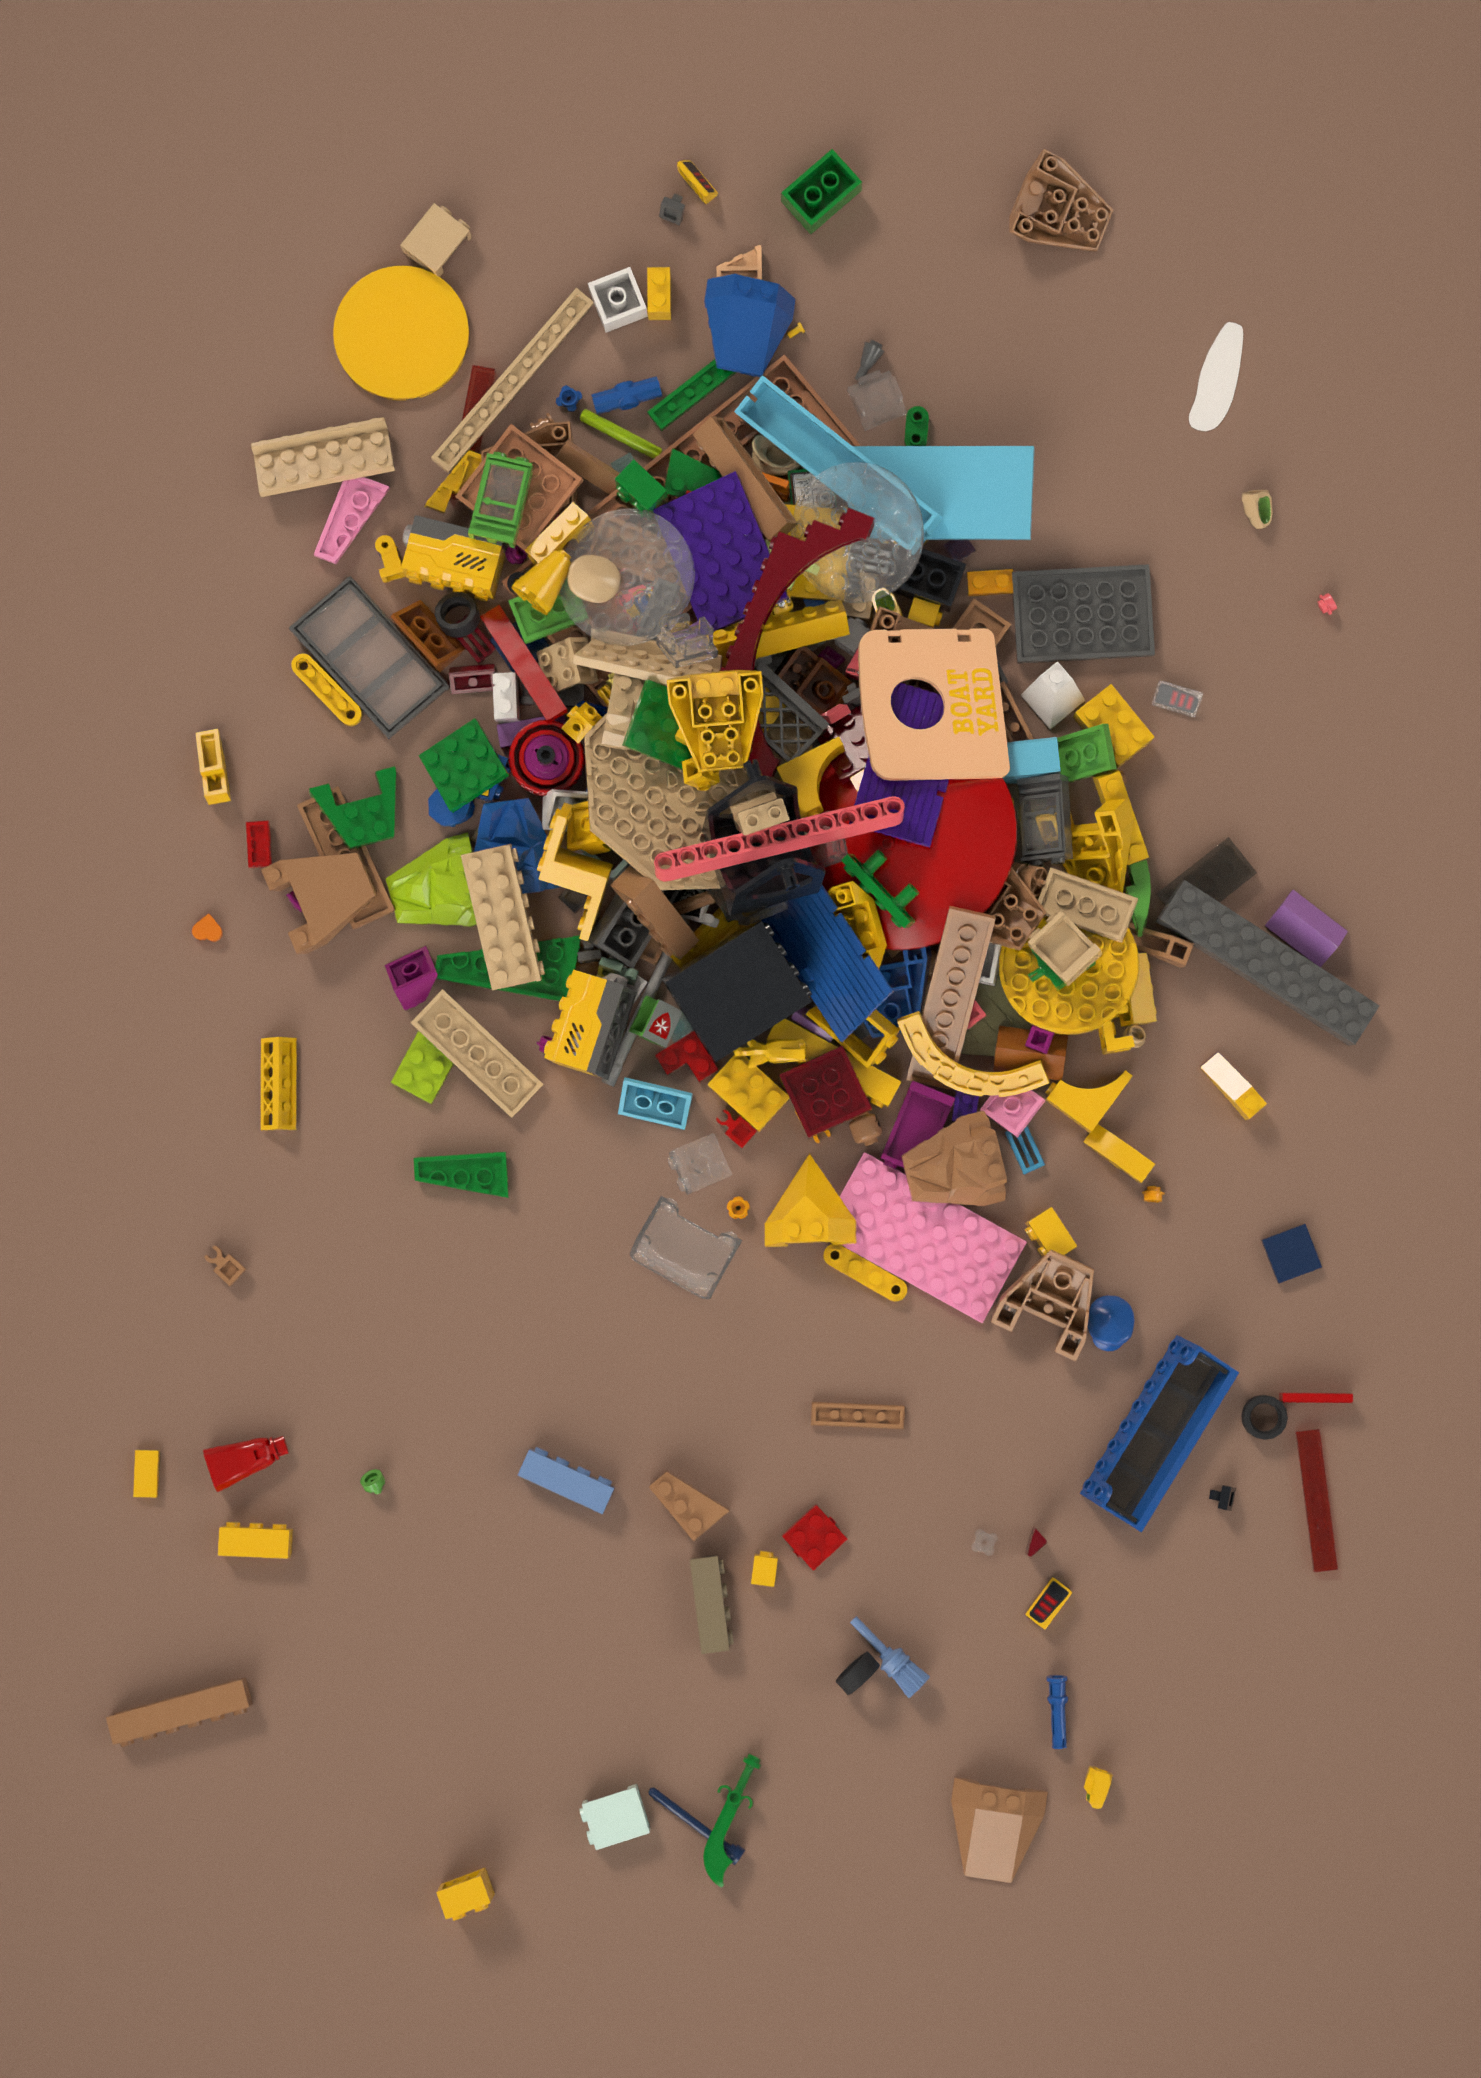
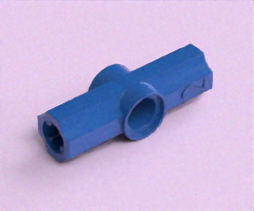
M656 376L638 382L625 381L615 385L613 389L591 394L596 414L598 415L616 409L628 410L635 408L641 402L662 397V392Z

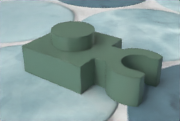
M602 957L597 975L605 977L610 973H614L627 978V984L635 986L639 971L632 968H624V964L614 958Z

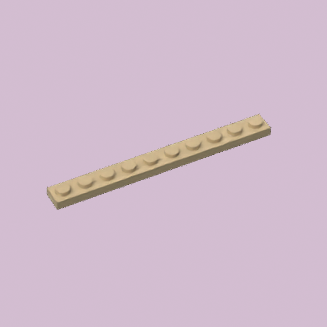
M576 288L433 454L431 460L449 474L588 312L594 302Z

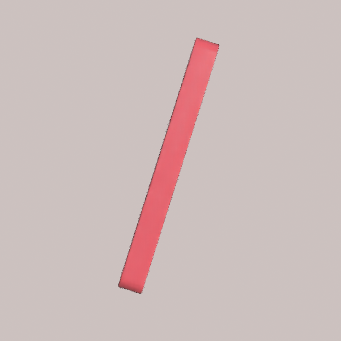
M896 796L777 824L746 836L740 833L662 852L654 860L655 875L660 881H672L893 827L903 821L904 802ZM895 809L899 812L891 813L889 812V810ZM874 815L876 818L869 819L866 816ZM846 820H850V821H852L853 823H852V824H845V823H843V822L846 821ZM829 826L830 829L823 830L820 827ZM804 831L808 834L799 835L798 832ZM777 837H783L784 840H783V841H777V840H775V838H777ZM758 842L762 845L759 847H755L752 844ZM731 848L739 849L737 852H730L729 850ZM708 854H715V855H716V856L713 857V858H708V857H706V855H708ZM686 859L693 860L692 863L688 864L683 861ZM662 865L670 866L668 869L660 868Z

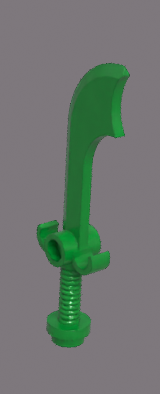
M749 1753L747 1757L743 1758V1762L746 1765L735 1789L732 1791V1788L728 1785H722L718 1788L717 1793H721L723 1788H727L729 1793L704 1848L703 1860L706 1872L710 1879L721 1888L724 1886L725 1872L729 1865L734 1862L725 1852V1836L743 1800L747 1798L750 1801L749 1809L754 1804L750 1796H743V1790L748 1783L747 1781H749L748 1779L751 1777L753 1768L760 1769L761 1764L759 1763L761 1759Z

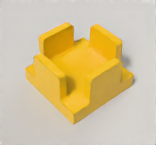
M588 801L572 804L573 807L567 824V849L570 851L584 850L590 855L609 852L610 847L590 831Z

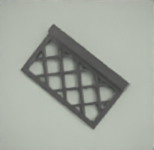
M761 662L755 668V671H761L763 684V708H760V712H763V724H760V726L764 728L763 734L769 747L785 762H788L802 755L828 730L829 723L767 665ZM765 696H775L778 698L779 708H766ZM766 712H779L780 724H766ZM782 712H792L796 716V724H783ZM767 728H780V740H770L767 737ZM783 728H796L797 740H783ZM799 728H809L815 734L810 739L800 740ZM783 744H797V753L790 758L784 753Z

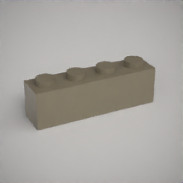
M718 1555L690 1558L701 1654L729 1651L730 1644H734L732 1630L727 1629V1621H731L729 1606L725 1607L724 1597H728L727 1585L721 1581V1574H725L724 1561L719 1560Z

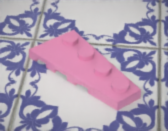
M365 477L343 481L314 556L337 564L390 490V487Z

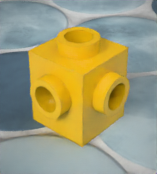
M585 702L579 708L576 705L567 714L569 720L563 725L562 729L579 744L584 739V736L603 717L597 713L595 708Z
M693 758L682 762L684 784L695 787L697 790L705 791L709 790L711 786L720 783L719 770L699 772Z

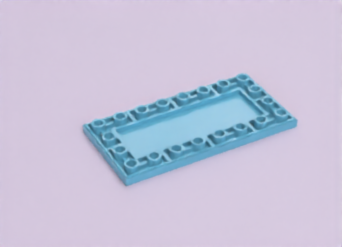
M853 446L943 518L930 535L926 532L924 536L927 540H1031L1034 446ZM849 504V508H851V509H853V510H856L854 507H852V506ZM874 525L869 539L893 538Z

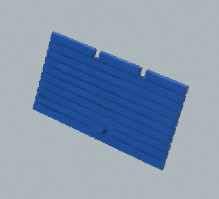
M821 885L819 893L769 905L759 916V919L769 924L775 934L772 936L773 940L783 946L787 953L785 956L786 960L794 964L800 974L797 977L808 986L812 993L811 998L839 1041L843 1042L894 991L870 956H867L865 959L862 957L866 949L842 913H839L837 916L834 915L833 912L838 907L824 886Z

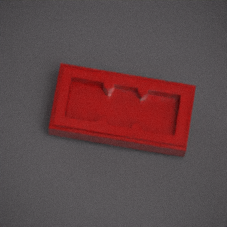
M270 821L246 822L248 868H263L272 865Z

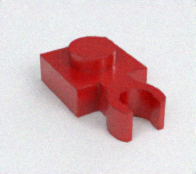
M723 1110L728 1115V1119L722 1122L716 1118V1121L720 1125L729 1128L725 1135L743 1149L756 1134L757 1130L740 1116L734 1121L731 1114L727 1110Z

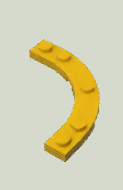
M919 1011L897 1019L904 1039L918 1063L932 1073L935 1079L957 1091L976 1096L999 1095V1097L1024 1093L1049 1084V1078L1041 1060L1003 1072L973 1070L950 1059L938 1048L931 1038Z

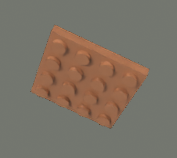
M510 424L489 454L501 452L511 459L523 457L528 459L529 463L533 465L534 470L516 545L525 550L550 525L583 482V479L514 425ZM486 457L455 496L473 511ZM492 465L484 498L489 497L494 501L516 505L524 472ZM483 502L481 514L511 521L515 509L494 504L486 505L485 502Z

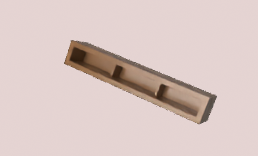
M711 416L693 434L697 440V446L703 452H706L710 458V464L721 473L722 477L735 471L738 473L766 540L771 541L773 536L778 535L779 531L788 534L798 522L722 417Z
M246 1677L114 1713L107 1716L106 1720L112 1744L120 1743V1746L124 1747L135 1743L134 1739L143 1737V1741L157 1737L158 1732L165 1731L166 1734L180 1731L179 1727L188 1724V1727L192 1728L202 1725V1720L210 1718L211 1722L224 1719V1714L233 1712L234 1716L248 1712L247 1708L253 1705Z

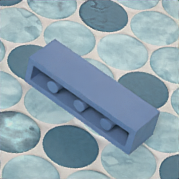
M536 1447L535 1450L529 1449L518 1476L598 1513H604L615 1489L611 1485V1480L602 1476L596 1479L590 1476L591 1471L580 1466L577 1469L569 1466V1461L558 1456L556 1460L548 1457L549 1452L539 1447Z

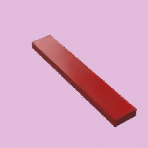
M498 605L480 616L548 724L567 713V708L501 606Z

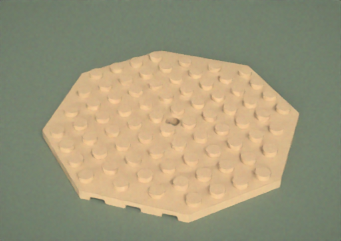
M782 712L783 724H796V717L791 712ZM606 714L584 736L590 831L639 873L654 880L660 890L720 889L715 870L672 881H660L655 875L654 860L662 852L705 842L702 828L707 810L749 780L746 771H744L745 768L719 770V784L711 786L709 790H697L695 787L684 784L683 770L632 749L621 750L601 746ZM778 717L773 724H780V718ZM770 728L767 731V737L770 740H780V728ZM783 728V740H797L796 728ZM799 728L800 740L810 739L812 731L809 728ZM783 744L784 753L792 758L797 753V744ZM811 745L804 753L812 750L813 746ZM771 749L774 757L781 760L779 766L786 763ZM777 771L774 778L781 780ZM761 790L750 793L731 806L771 793V791ZM775 793L777 798L783 797V795ZM728 807L721 814H731L730 808ZM686 859L683 862L688 864L692 863L693 860ZM662 865L660 868L668 869L670 866Z

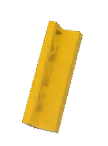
M261 1038V1130H296L297 1038ZM269 1043H273V1052L271 1055L269 1053ZM272 1067L273 1075L270 1078L269 1069ZM272 1090L273 1098L270 1101L269 1092ZM270 1113L272 1114V1125H269Z

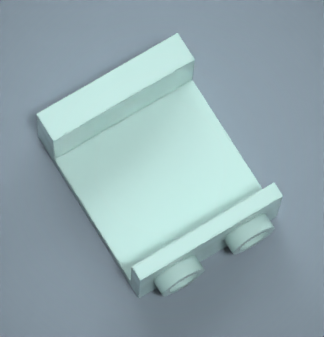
M637 1784L628 1786L627 1790L588 1802V1800H585L582 1803L583 1808L579 1809L583 1823H588L589 1831H586L589 1844H594L596 1850L648 1834L651 1831Z

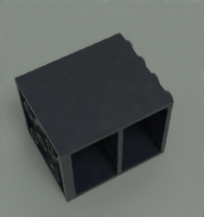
M754 920L662 978L663 983L690 1026L715 1062L812 1002L809 998L812 995L811 991L805 983L797 979V976L800 975L793 963L785 960L784 957L787 953L780 943L774 942L772 936L775 934L766 922Z

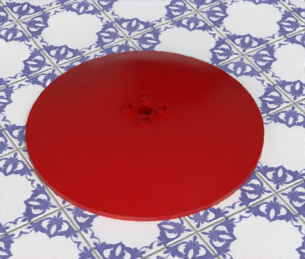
M831 763L825 769L820 781L819 798L823 808V812L820 814L854 806L858 793L852 781L842 784ZM1003 778L949 779L946 792L937 791L936 794L944 799L930 848L875 831L809 847L816 863L825 868L826 874L822 885L827 892L834 886L851 881L860 887L861 881L856 876L852 877L843 868L845 864L841 860L847 854H854L860 862L864 863L877 850H880L887 857V860L874 872V877L894 897L908 884H912L919 892L905 907L906 911L916 921L910 928H899L891 920L892 915L887 909L883 911L875 903L887 944L885 950H912L940 943L949 906L985 913L999 895L1011 871L1017 844V821L1013 800ZM846 820L843 823L849 824L850 820ZM829 826L820 827L823 830L830 829ZM870 892L868 895H869L871 898H873V899H874V902H875L876 898H875L874 895Z

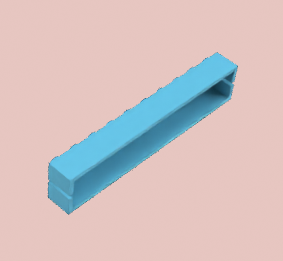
M762 375L750 390V393L758 400L754 402L750 397L746 396L734 412L857 511L874 517L876 519V526L915 555L927 540L924 536L926 532L930 535L943 518Z

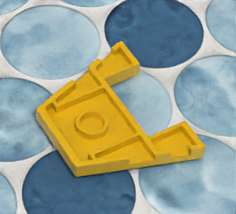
M468 450L447 478L427 500L424 507L444 514L451 494H457L482 462L481 454Z

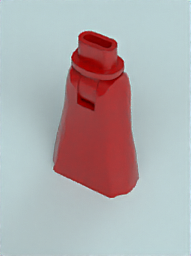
M272 1436L269 1439L255 1438L239 1443L203 1449V1455L214 1488L217 1492H220L269 1467L276 1460H280V1456L288 1454L289 1450L284 1436L275 1439Z

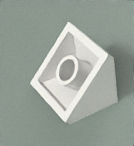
M557 789L548 791L547 795L543 796V830H553L549 828L552 817L555 815L557 808H562L564 802L572 805L588 801V792Z

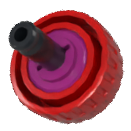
M546 720L532 722L522 728L511 743L509 749L511 773L517 783L532 794L546 796L547 792L551 789L569 790L578 782L585 766L582 742L578 744L562 729L563 723L555 720L549 724Z

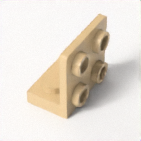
M569 637L537 652L540 668L556 693L576 684H593L598 682L597 673L594 668L573 664L574 654L588 644L587 637Z

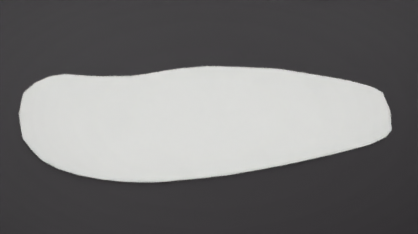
M1228 322L1224 325L1212 344L1203 364L1197 395L1189 413V423L1191 427L1197 430L1209 431L1217 427L1227 414L1233 400L1243 345V328L1236 323Z

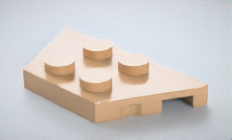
M761 245L755 246L753 250L734 257L730 262H724L716 266L717 277L738 274L762 280Z

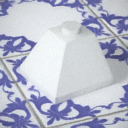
M1058 661L1041 674L1020 695L1049 730L1085 701L1072 677Z

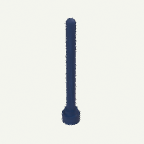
M652 1787L649 1789L648 1793L653 1799L705 1838H709L712 1832L711 1829L656 1788ZM724 1840L725 1852L734 1861L732 1864L735 1866L744 1854L745 1849L739 1844L737 1846L735 1844L731 1845Z

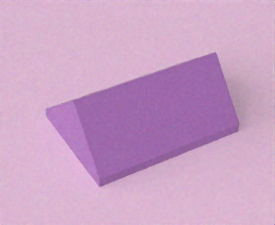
M1294 890L1289 893L1265 925L1266 928L1319 967L1338 948L1348 932Z

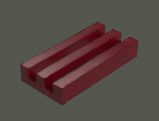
M466 614L463 617V619L461 621L459 620L456 624L463 622L468 617V615ZM477 627L474 631L489 650L486 652L472 634L467 635V637L482 653L481 657H478L463 637L457 639L475 661L480 664L494 653L496 648Z

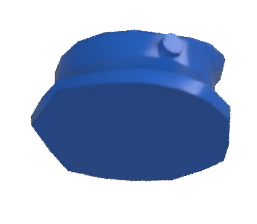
M438 789L428 798L429 816L442 826L456 827V825L466 822L472 817L475 805L471 801L452 813Z

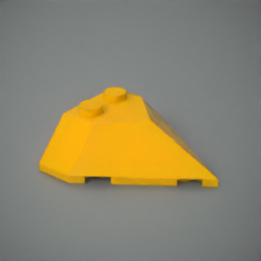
M810 1153L765 1222V1247L788 1246V1243L831 1242L834 1245L857 1244L855 1218Z

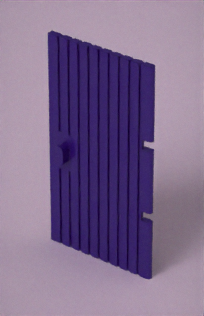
M900 683L894 688L891 695L893 713L901 723L910 728L927 729L936 725L942 718L944 705L940 694ZM868 755L854 806L888 797H899L903 800L905 806L903 821L899 825L876 830L875 832L930 848L944 799L936 794L937 791L946 792L949 779L884 780L873 771ZM895 809L889 810V812L891 813L899 812ZM874 815L866 816L869 819L876 818Z

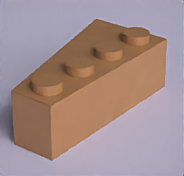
M629 866L610 884L614 891L634 912L637 919L647 927L651 937L661 943L662 946L660 948L667 956L671 957L673 955L681 960L700 941L654 880L643 876L636 869Z

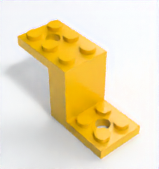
M564 802L562 808H557L555 815L552 817L549 828L553 830H550L543 847L544 853L540 858L537 871L541 872L539 880L589 895L587 896L584 905L585 910L577 929L581 931L579 939L588 941L595 926L613 864L561 848L573 805Z

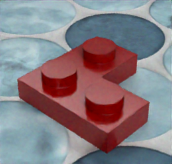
M694 1031L655 1055L667 1075L686 1063L699 1082L718 1071V1068Z

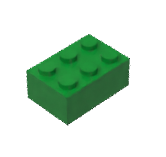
M831 149L781 192V202L811 235L862 191V181L839 155Z

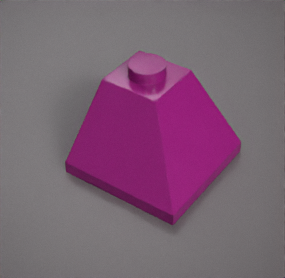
M426 946L384 965L393 990L404 1010L416 1007L426 1001L438 975Z

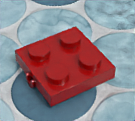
M817 1504L782 1534V1537L794 1549L793 1552L797 1557H801L813 1571L848 1540L835 1525L834 1519L831 1516L828 1517Z

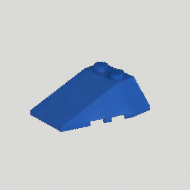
M738 274L707 280L704 304L705 308H707L708 325L711 328L712 345L717 368L759 378L763 375L793 320L796 299L780 284Z

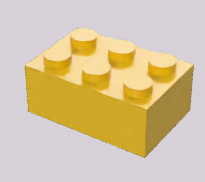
M1112 684L1077 710L1073 716L1083 730L1100 724L1109 725L1117 768L1121 767L1154 739V735Z
M734 1055L707 1085L753 1128L760 1132L790 1099L789 1095L757 1066L748 1068L750 1060L746 1056Z

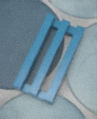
M1028 1126L1025 1127L1024 1132L1038 1161L1037 1164L1034 1165L1021 1134L1017 1138L1030 1166L1026 1168L1012 1134L1009 1131L1005 1132L1023 1175L1045 1165Z

